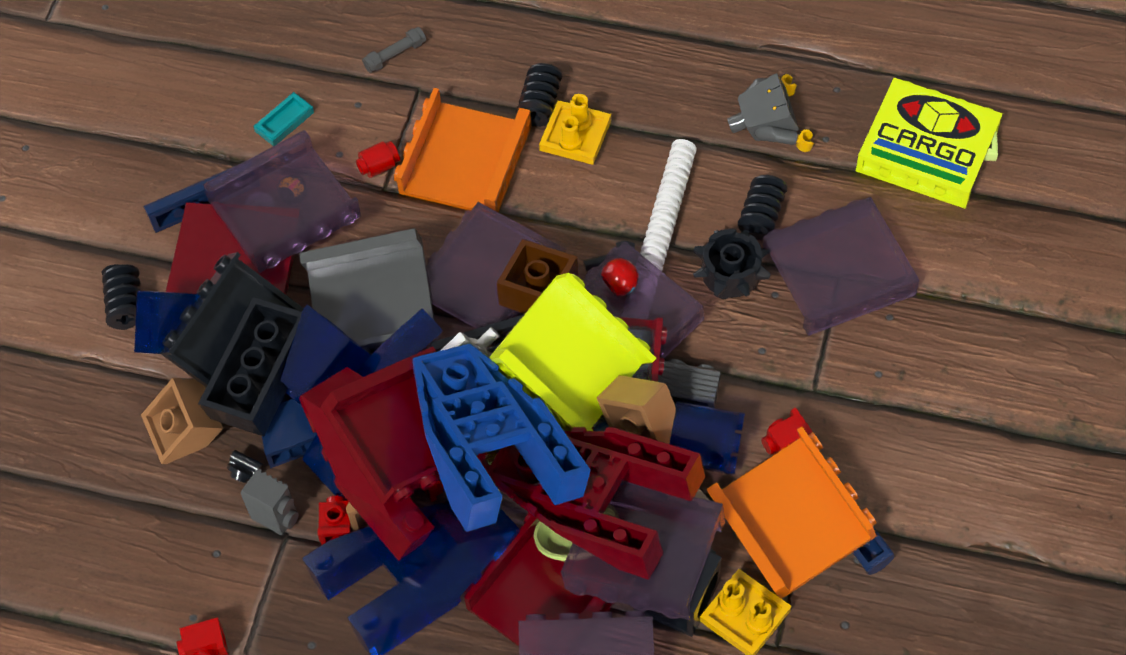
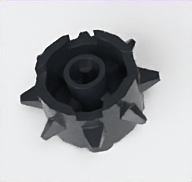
M733 228L720 231L715 230L705 246H695L693 252L702 260V267L693 273V276L703 277V282L709 290L714 292V295L724 300L744 295L749 296L750 292L756 289L759 280H766L771 276L761 265L762 258L770 253V249H761L755 237L751 234L749 237L748 230H744L741 233H737V229Z

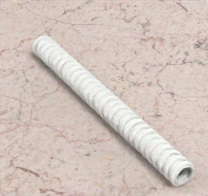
M677 139L672 143V149L669 152L659 192L657 193V200L654 203L646 237L644 238L639 260L637 261L638 284L628 294L625 302L626 306L623 308L621 317L649 319V312L652 308L651 304L654 301L658 281L661 277L660 273L663 270L665 257L671 242V235L674 232L688 176L690 175L697 151L695 144L688 140ZM628 329L633 336L643 340L642 336L645 331Z

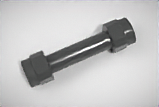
M412 28L405 32L406 37L378 53L372 51L367 54L366 57L362 58L369 73L378 71L383 68V62L411 46L414 49L421 46L426 41L425 34L421 28Z

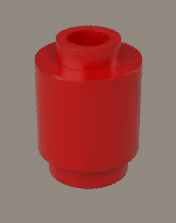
M382 141L358 152L359 159L356 160V165L362 175L367 174L369 178H373L394 168L395 163L400 162V156L392 141L386 143Z

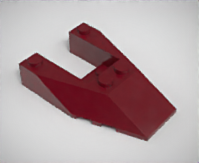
M346 367L302 394L299 400L313 433H317L321 442L323 457L326 462L329 461L333 470L336 487L399 561L422 545L434 529V526L410 497L399 503L395 499L384 505L381 503L320 406L331 391L363 377ZM484 459L481 463L487 471L490 465Z
M573 427L571 431L564 432L591 471L583 497L554 505L515 445L499 450L487 473L500 491L555 533L618 570L648 580L663 555L658 532L603 513L622 480L692 502L705 478L700 453L613 427H606L605 431H587L586 427Z

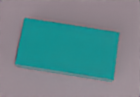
M293 92L253 127L258 135L275 147L314 113L312 105Z

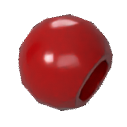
M615 258L604 266L601 278L609 290L618 297L626 296L636 288L639 274L636 266L631 261L624 258Z

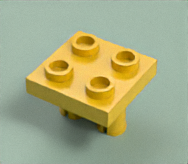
M575 94L570 103L558 100L539 143V150L594 165L611 123V114L588 108V98L583 94Z
M738 569L701 614L700 622L745 655H756L789 614L792 606Z

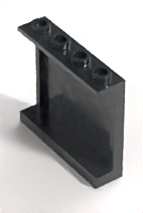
M239 252L228 254L227 256L224 254L214 266L216 272L211 280L206 279L197 290L198 299L193 305L189 304L183 310L179 317L182 322L176 330L172 329L162 342L165 347L160 354L205 387H207L253 297L307 313L315 328L323 318L315 310H305L238 258L241 256Z

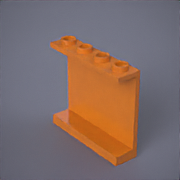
M433 88L430 98L424 100L421 119L416 120L414 124L412 141L407 142L405 145L404 160L395 169L394 181L397 182L399 194L497 217L532 127L530 110L519 108L514 120L442 103L439 89Z
M802 426L797 429L800 436L798 440L723 489L720 488L717 482L706 489L775 594L781 599L877 537L873 527L877 522L867 508L863 510L859 508L855 502L859 497L851 484L847 482L843 485L837 476L841 471L831 457L828 459L823 457L820 452L823 446L813 432L808 435Z

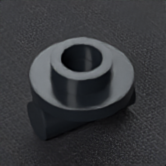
M234 450L227 469L231 471L230 476L233 479L247 483L256 470L262 469L263 463Z

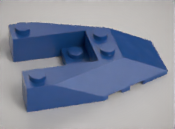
M472 344L413 358V370L426 440L451 509L466 532L496 523L502 501V494L476 456L479 454L515 445L554 505L584 496L591 470L540 398L533 399L522 390L523 385L514 378H506L498 371L499 366Z

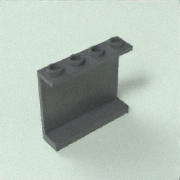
M415 228L299 253L300 263L308 271L313 310L323 316L316 327L318 349H313V356L321 363L324 362L327 365L337 364L342 361L341 358L351 356L356 359L366 358L371 355V352L380 350L385 352L392 348L398 351L400 346L409 344L412 346H424L429 344V340L438 339L422 237Z

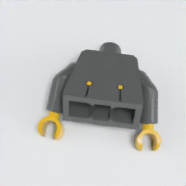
M777 73L768 78L755 79L747 90L738 97L741 112L727 118L733 133L747 128L756 141H769L790 145L796 143L797 148L802 152H809L814 145L810 141L813 136L810 130H803L800 135L796 132L799 130L789 97L795 94L797 85L795 83L791 84L793 78L789 74L783 75L781 79Z

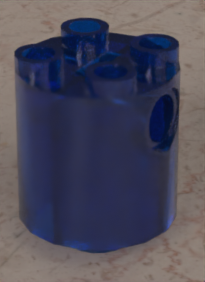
M677 401L669 444L700 453L704 470L735 475L738 456H732V453L739 452L741 434L736 433V430L742 431L745 413Z

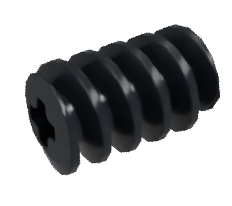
M539 63L532 65L528 69L521 92L522 95H520L519 104L516 109V113L519 108L530 110L531 126L535 127L548 124V118L552 115V108L555 104L554 99L557 97V90L560 87V81L563 76L557 67Z
M760 175L751 181L750 189L744 202V208L738 220V228L741 232L748 230L749 237L751 234L756 240L770 239L769 232L775 229V222L779 217L778 212L781 211V203L784 201V194L788 189L787 184L782 179L770 175Z
M109 265L101 271L103 275L105 320L107 325L113 329L127 330L135 326L136 320L140 319L144 314L141 308L143 301L140 298L142 291L139 288L141 282L138 278L140 272L133 265Z

